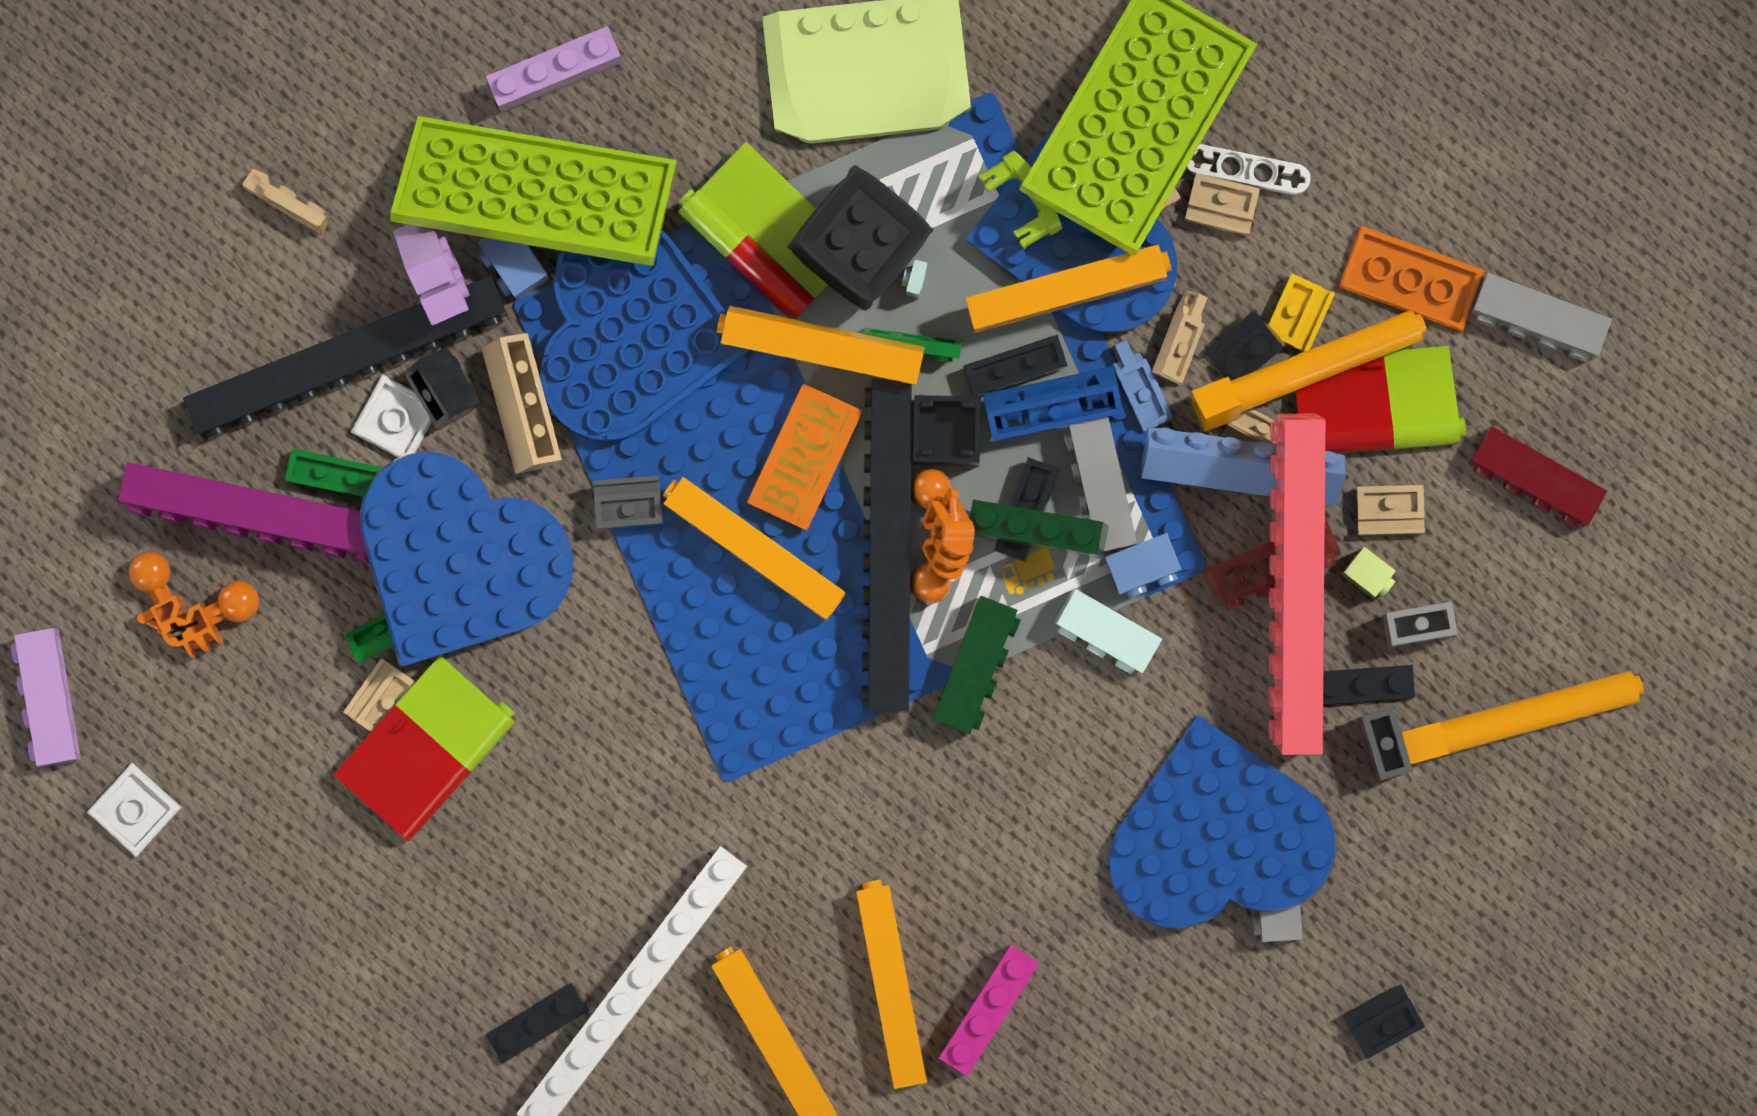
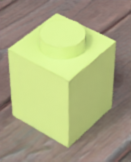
M1366 547L1361 548L1341 574L1372 599L1378 593L1384 597L1395 583L1391 578L1395 570Z

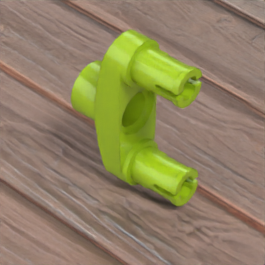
M1013 150L1002 157V162L979 174L978 177L982 184L995 177L984 186L987 192L991 193L992 190L1013 177L1015 180L1018 179L1022 185L1031 167ZM1030 196L1029 198L1039 212L1037 213L1038 217L1013 231L1017 240L1030 234L1019 242L1023 249H1026L1045 235L1049 234L1052 236L1062 229L1058 213Z

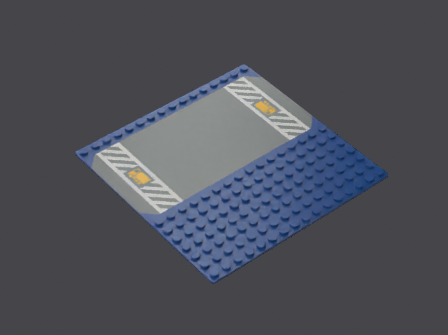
M986 93L971 100L970 111L962 113L940 130L894 134L788 180L809 203L817 208L832 189L847 176L849 169L857 165L889 187L914 208L933 228V232L929 234L923 246L907 265L913 268L914 260L928 263L919 299L906 295L907 287L902 286L904 269L889 288L873 301L871 308L866 311L845 299L828 285L795 319L861 334L864 327L962 340L960 358H953V362L933 360V355L923 354L917 385L912 384L911 482L920 471L931 468L942 471L950 479L952 489H958L959 498L957 502L962 503L968 517H970L973 499L1010 506L1025 463L1029 457L1060 469L1045 512L1089 519L1088 515L1082 516L1078 497L1084 496L1081 483L1075 484L1073 480L1071 465L1076 464L1074 452H1067L1063 432L1069 431L1068 425L993 441L984 395L980 396L979 466L913 465L914 395L973 396L963 365L1057 334L1068 367L1000 390L1111 367L1116 363L1102 332L1093 331L1077 324L1059 310L974 333L966 304V297L1020 283L1018 279L966 241V238L1010 182L1009 180L992 190L991 193H988L984 186L995 177L982 184L978 175L1002 162V157L1013 150L1023 158L996 96L993 93ZM691 224L667 234L726 313L730 306L788 318ZM554 284L522 297L514 303L515 310L525 332L528 333L531 346L540 366L549 340L557 329L567 321L559 308ZM750 350L650 426L633 436L619 440L603 441L581 436L568 428L592 485L593 481L657 475L660 477L663 524L612 528L718 771L726 782L737 779L883 714L868 713V705H861L862 685H868V672H862V652H868V639H862V619H868L869 606L862 605L863 586H869V572H863V552L869 553V539H863V519L869 520V506H863L864 486L870 487V473H864L863 466L864 453L870 454V441L864 440V421H870V408H864V389L871 388L872 379L887 378ZM1118 381L1117 385L1123 413L1108 416L1137 544L1167 533L1182 569L1181 572L1176 573L1178 580L1163 586H1159L1158 581L1145 586L1147 592L1129 599L1127 593L1120 596L1105 558L1125 549L1104 553L1103 559L1032 547L1025 563L995 552L994 548L997 540L974 536L973 551L969 555L966 566L963 567L962 575L958 579L951 580L949 594L941 602L933 604L920 602L910 590L909 702L945 686L980 595L1018 610L1015 616L1021 619L1014 637H1007L1004 648L1009 650L1007 658H1010L1061 635L1058 633L1061 626L1054 623L1073 588L1116 611L1195 576L1206 569L1205 560L1170 482L1142 478L1141 458L1147 431L1141 432ZM803 383L863 411L808 531L747 504ZM1101 403L1092 404V410L1103 408ZM1082 406L1083 412L1091 411L1087 410L1086 406ZM1029 418L1025 419V424L1023 425L1030 424ZM1019 421L1010 422L1009 428L1020 426ZM682 477L686 478L846 592L845 597L827 622L665 507L664 502L667 498L663 494L672 481L676 480L679 483ZM912 496L910 576L919 565L928 563L922 546L926 539L931 538V530H926L922 523L927 509L920 508L913 501Z

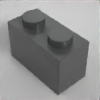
M1394 707L1358 717L1376 781L1413 771Z

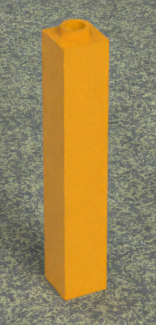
M1158 244L1138 250L1136 256L1126 253L966 297V304L974 333L1166 281V272L1172 269L1167 251L1161 252Z
M734 306L728 308L727 314H720L717 333L722 334V344L917 385L925 348Z
M682 477L679 483L673 480L664 492L663 496L667 498L664 502L665 507L826 622L845 597L846 592L686 478Z
M881 880L862 883L863 890L856 891L893 1086L894 1089L924 1084L927 1083L890 887L889 885L882 886Z
M731 946L714 956L717 963L712 965L713 970L798 1116H839L742 949L735 952Z

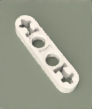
M1203 144L1199 145L1193 156L1196 155L1197 151L1203 152L1204 159L1213 160V153L1219 154L1220 156L1216 163V173L1209 171L1212 167L1211 164L1203 163L1200 168H1195L1194 161L1190 160L1186 167L1188 172L1194 175L1199 173L1290 195L1303 193L1310 184V173L1300 164ZM1227 158H1234L1240 164V171L1235 175H1227L1221 168L1222 162ZM1260 164L1269 166L1272 170V178L1267 182L1258 181L1254 176V168ZM1278 167L1284 168L1282 175L1292 176L1294 171L1300 172L1299 177L1304 179V183H1299L1297 188H1292L1291 181L1281 179V186L1274 185L1278 176Z

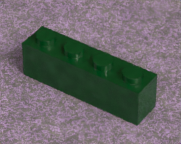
M974 499L969 517L974 526L975 537L1103 559L1109 526L1101 521Z
M979 596L932 721L968 735L971 734L972 729L979 730L985 712L980 710L984 697L991 699L997 683L996 680L992 679L996 666L999 668L1003 667L1009 652L1008 649L1004 648L1008 636H1015L1021 621L1020 618L1015 617L1017 609L984 596Z

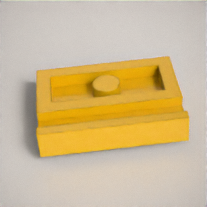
M1291 273L1270 319L1269 326L1286 345L1303 352L1310 350L1335 292L1321 288V286Z

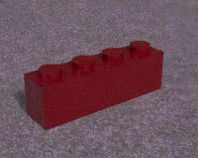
M1493 426L1487 429L1469 461V464L1475 467L1473 472L1488 481L1492 477L1504 483L1502 489L1517 497L1523 493L1533 499L1531 502L1532 506L1545 513H1548L1550 509L1562 515L1560 521L1574 529H1578L1579 525L1583 528L1589 526L1608 492Z

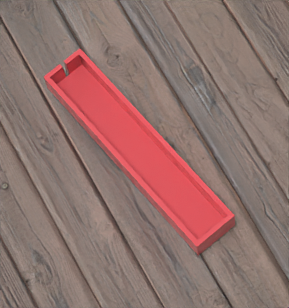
M1316 413L1276 414V422H1271L1270 427L1271 442H1275L1276 455H1271L1270 472L1271 475H1275L1276 489L1270 490V507L1275 509L1276 517L1275 522H1270V541L1275 544V555H1270L1269 569L1270 575H1274L1275 588H1270L1269 605L1270 608H1274L1275 621L1269 622V639L1274 642L1275 648L1274 654H1269V673L1273 674L1274 687H1269L1268 700L1269 707H1273L1274 720H1269L1268 736L1269 740H1273V745L1278 748L1282 755L1323 754L1326 420Z

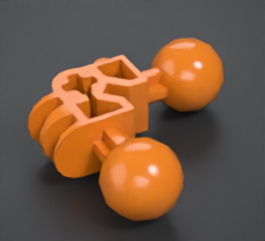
M931 468L920 471L911 482L913 501L920 508L927 509L922 523L926 530H931V538L926 539L922 546L928 563L919 565L910 576V590L918 601L927 604L941 602L949 594L951 580L961 577L963 567L966 566L969 555L973 551L975 535L972 521L969 519L962 503L957 502L959 498L958 489H952L950 479L942 471Z
M143 552L137 555L129 566V578L133 586L143 593H149L155 604L149 610L137 615L138 623L146 624L157 630V633L163 636L167 644L176 647L184 646L193 660L196 658L195 649L200 647L204 652L208 653L211 650V641L215 640L220 645L224 644L216 626L217 623L225 619L238 623L248 621L259 608V597L255 588L245 581L236 580L222 587L218 594V601L209 606H206L205 603H199L189 608L188 613L185 614L183 612L186 605L181 595L172 596L167 586L171 570L164 556L157 552ZM196 621H198V624H197V625H195V626H190V625L196 623ZM175 624L178 626H190L182 633L184 639L173 636L172 632L176 630Z

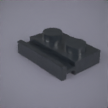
M1254 309L1204 354L1214 362L1215 367L1225 378L1229 377L1230 381L1259 370L1281 351L1286 344L1269 324L1259 316L1257 310Z
M1402 984L1342 1016L1366 1059L1425 1027Z

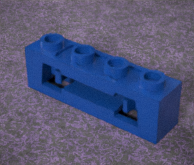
M1113 366L983 394L993 441L1123 413ZM1101 403L1103 408L1092 410V404ZM1082 406H1086V409L1091 411L1083 412ZM1029 418L1030 424L1023 425L1025 424V419ZM1019 421L1020 426L1009 428L1010 422Z

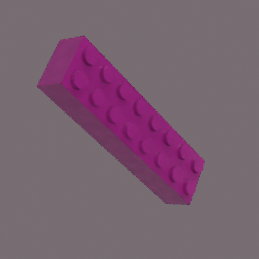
M126 463L118 501L127 505L126 510L133 514L151 517L152 511L158 512L159 518L169 522L183 524L184 518L191 519V524L196 525L198 528L216 531V526L219 525L224 527L223 531L231 535L248 538L249 532L257 534L256 538L264 542L280 545L281 539L289 540L288 545L293 546V548L312 552L313 546L322 547L321 552L326 555L345 559L346 553L354 554V559L358 560V562L370 564L360 529V511L135 463Z

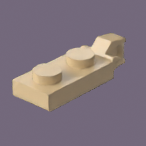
M252 169L242 184L243 188L265 200L269 205L319 234H323L328 225L327 218L324 216L325 211L321 207L310 201L306 205L295 199L297 195L285 186L280 185L279 188L272 186L268 175Z
M1185 290L1173 315L1152 370L1154 374L1178 385L1183 383L1205 326L1201 322V314L1207 297L1197 292Z

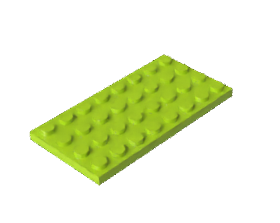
M1131 0L1019 190L1131 255L1136 256L1257 44L1181 0Z
M418 116L390 212V221L653 266L677 160Z

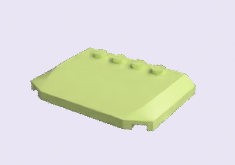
M880 0L780 11L762 17L775 132L781 134L783 132L799 138L800 141L812 144L940 130L962 113H967L971 110L959 0Z

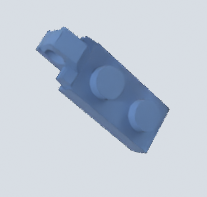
M1127 340L1115 344L1112 350L1118 362L1112 366L1141 432L1147 431L1148 427L1154 428L1173 419L1172 413L1146 358L1143 359L1140 352L1133 355Z

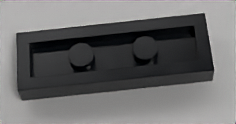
M1058 334L963 365L973 396L991 393L1068 367Z
M1028 457L1010 506L1045 512L1060 469ZM997 540L994 551L1026 563L1032 546Z
M1413 665L1323 671V705L1415 698Z
M571 982L488 1033L486 1037L504 1064L589 1010Z

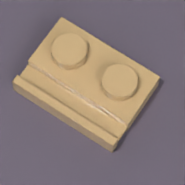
M1196 173L1184 221L1249 236L1260 188Z
M1423 485L1356 487L1357 536L1425 533Z
M381 658L343 713L372 732L416 682Z

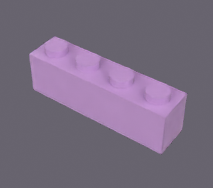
M608 26L492 73L486 76L502 113L622 63V59Z
M50 628L14 635L15 643L11 644V653L14 663H19L21 676H17L16 680L20 696L25 697L26 709H22V717L25 728H30L32 741L28 742V752L31 761H36V766L45 767L81 760L59 630Z

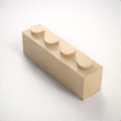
M528 333L500 337L482 347L515 474L542 470L561 461L562 458Z

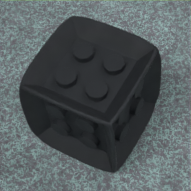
M854 165L849 169L847 176L832 189L811 214L793 241L787 245V248L808 269L837 293L859 306L863 311L871 308L873 301L880 297L905 269L923 246L929 234L933 232V228L914 208L884 183L859 168V166Z

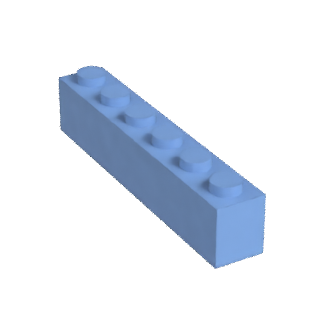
M1148 427L1141 458V475L1143 479L1270 496V490L1276 489L1275 475H1271L1270 458L1271 455H1276V445L1267 442L1238 440L1233 437L1209 436L1198 432L1188 433L1174 431L1169 428ZM1325 451V504L1338 506L1346 476L1345 455L1336 454L1331 451Z

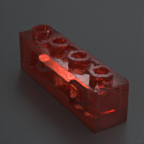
M1326 518L1324 570L1336 565L1334 558L1342 555ZM1268 542L1202 571L1217 608L1225 605L1226 610L1229 611L1245 604L1243 597L1255 593L1257 598L1269 594L1270 588H1275L1273 585L1275 584L1274 575H1270L1269 572L1249 581L1250 585L1234 591L1233 586L1246 581L1242 570L1225 576L1223 573L1239 565H1242L1244 569L1269 558L1270 555H1275L1274 542Z

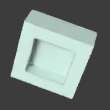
M914 260L913 268L906 267L902 286L907 287V296L919 299L928 263Z

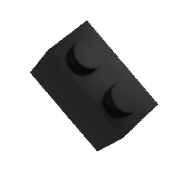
M448 347L417 360L404 373L437 430L470 414L481 403L475 388L469 384L463 374L458 359L452 355Z

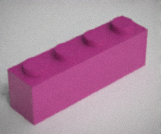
M1010 945L939 1055V1059L965 1076H968L1039 963Z

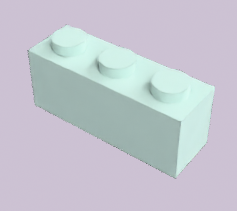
M1075 588L1071 591L1054 623L1061 626L1058 633L1074 642L1077 637L1089 642L1086 649L1101 658H1104L1106 653L1118 659L1115 666L1131 675L1135 669L1141 673L1144 672L1162 641V638Z

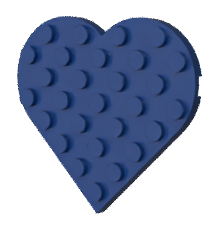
M1058 122L1045 134L1026 159L1031 168ZM1014 177L966 238L968 243L1020 282L1128 253L1058 213L1062 226L1060 231L1052 236L1047 234L1029 245L1026 249H1023L1019 242L1030 234L1017 240L1013 231L1037 218V213L1039 212L1029 196L1019 190L1021 183L1018 179L1015 180ZM1156 219L1140 249L1159 244L1161 252L1167 251L1172 270L1166 272V281L1064 308L1059 311L1087 329L1104 333L1132 330L1156 316L1169 300L1177 276L1175 246L1164 225Z
M661 231L653 266L566 251L560 253L555 272L554 289L559 308L567 321L557 329L545 348L540 379L548 406L559 421L573 432L590 439L603 441L619 440L633 436L650 426L750 351V349L721 343L722 334L717 333L720 314H727L675 243L663 231Z
M419 452L399 457L384 466L375 475L366 495L363 497L360 509L361 534L399 666L409 665L533 626L543 621L556 610L569 589L573 573V554L569 539L557 519L543 507L525 499L508 497L490 499L488 491L479 476L465 463L452 456L436 452Z
M1197 716L1117 830L1110 850V875L1114 888L1123 903L1142 920L1162 928L1178 929L1201 925L1221 913L1231 901L1254 911H1280L1301 905L1313 897L1325 884L1333 868L1336 856L1335 831L1326 809L1311 792L1215 726Z

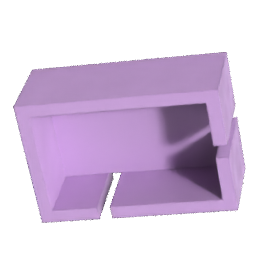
M409 224L394 230L393 233L405 269L417 295L421 294L419 299L431 325L469 310L465 298L470 296L444 231Z

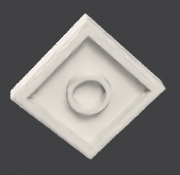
M382 374L351 433L399 458L416 453L432 424V420L415 391Z
M131 763L87 813L137 857L182 807L134 763Z

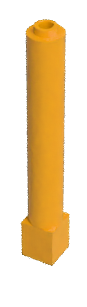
M1412 310L1406 311L1230 381L1229 377L1195 389L1192 391L1191 405L1204 432L1241 418V412L1422 341L1423 333L1426 332L1425 322L1420 314L1415 315Z
M1631 670L1401 733L1410 763L1414 764L1639 703V695L1644 694V688L1640 676H1634Z

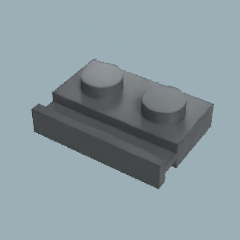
M659 475L593 481L597 530L663 524Z

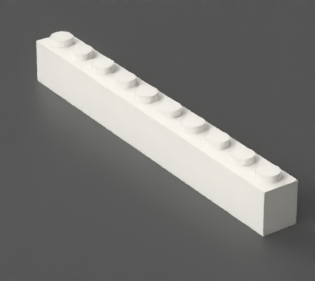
M722 846L719 847L518 1111V1116L560 1115L747 869V865Z

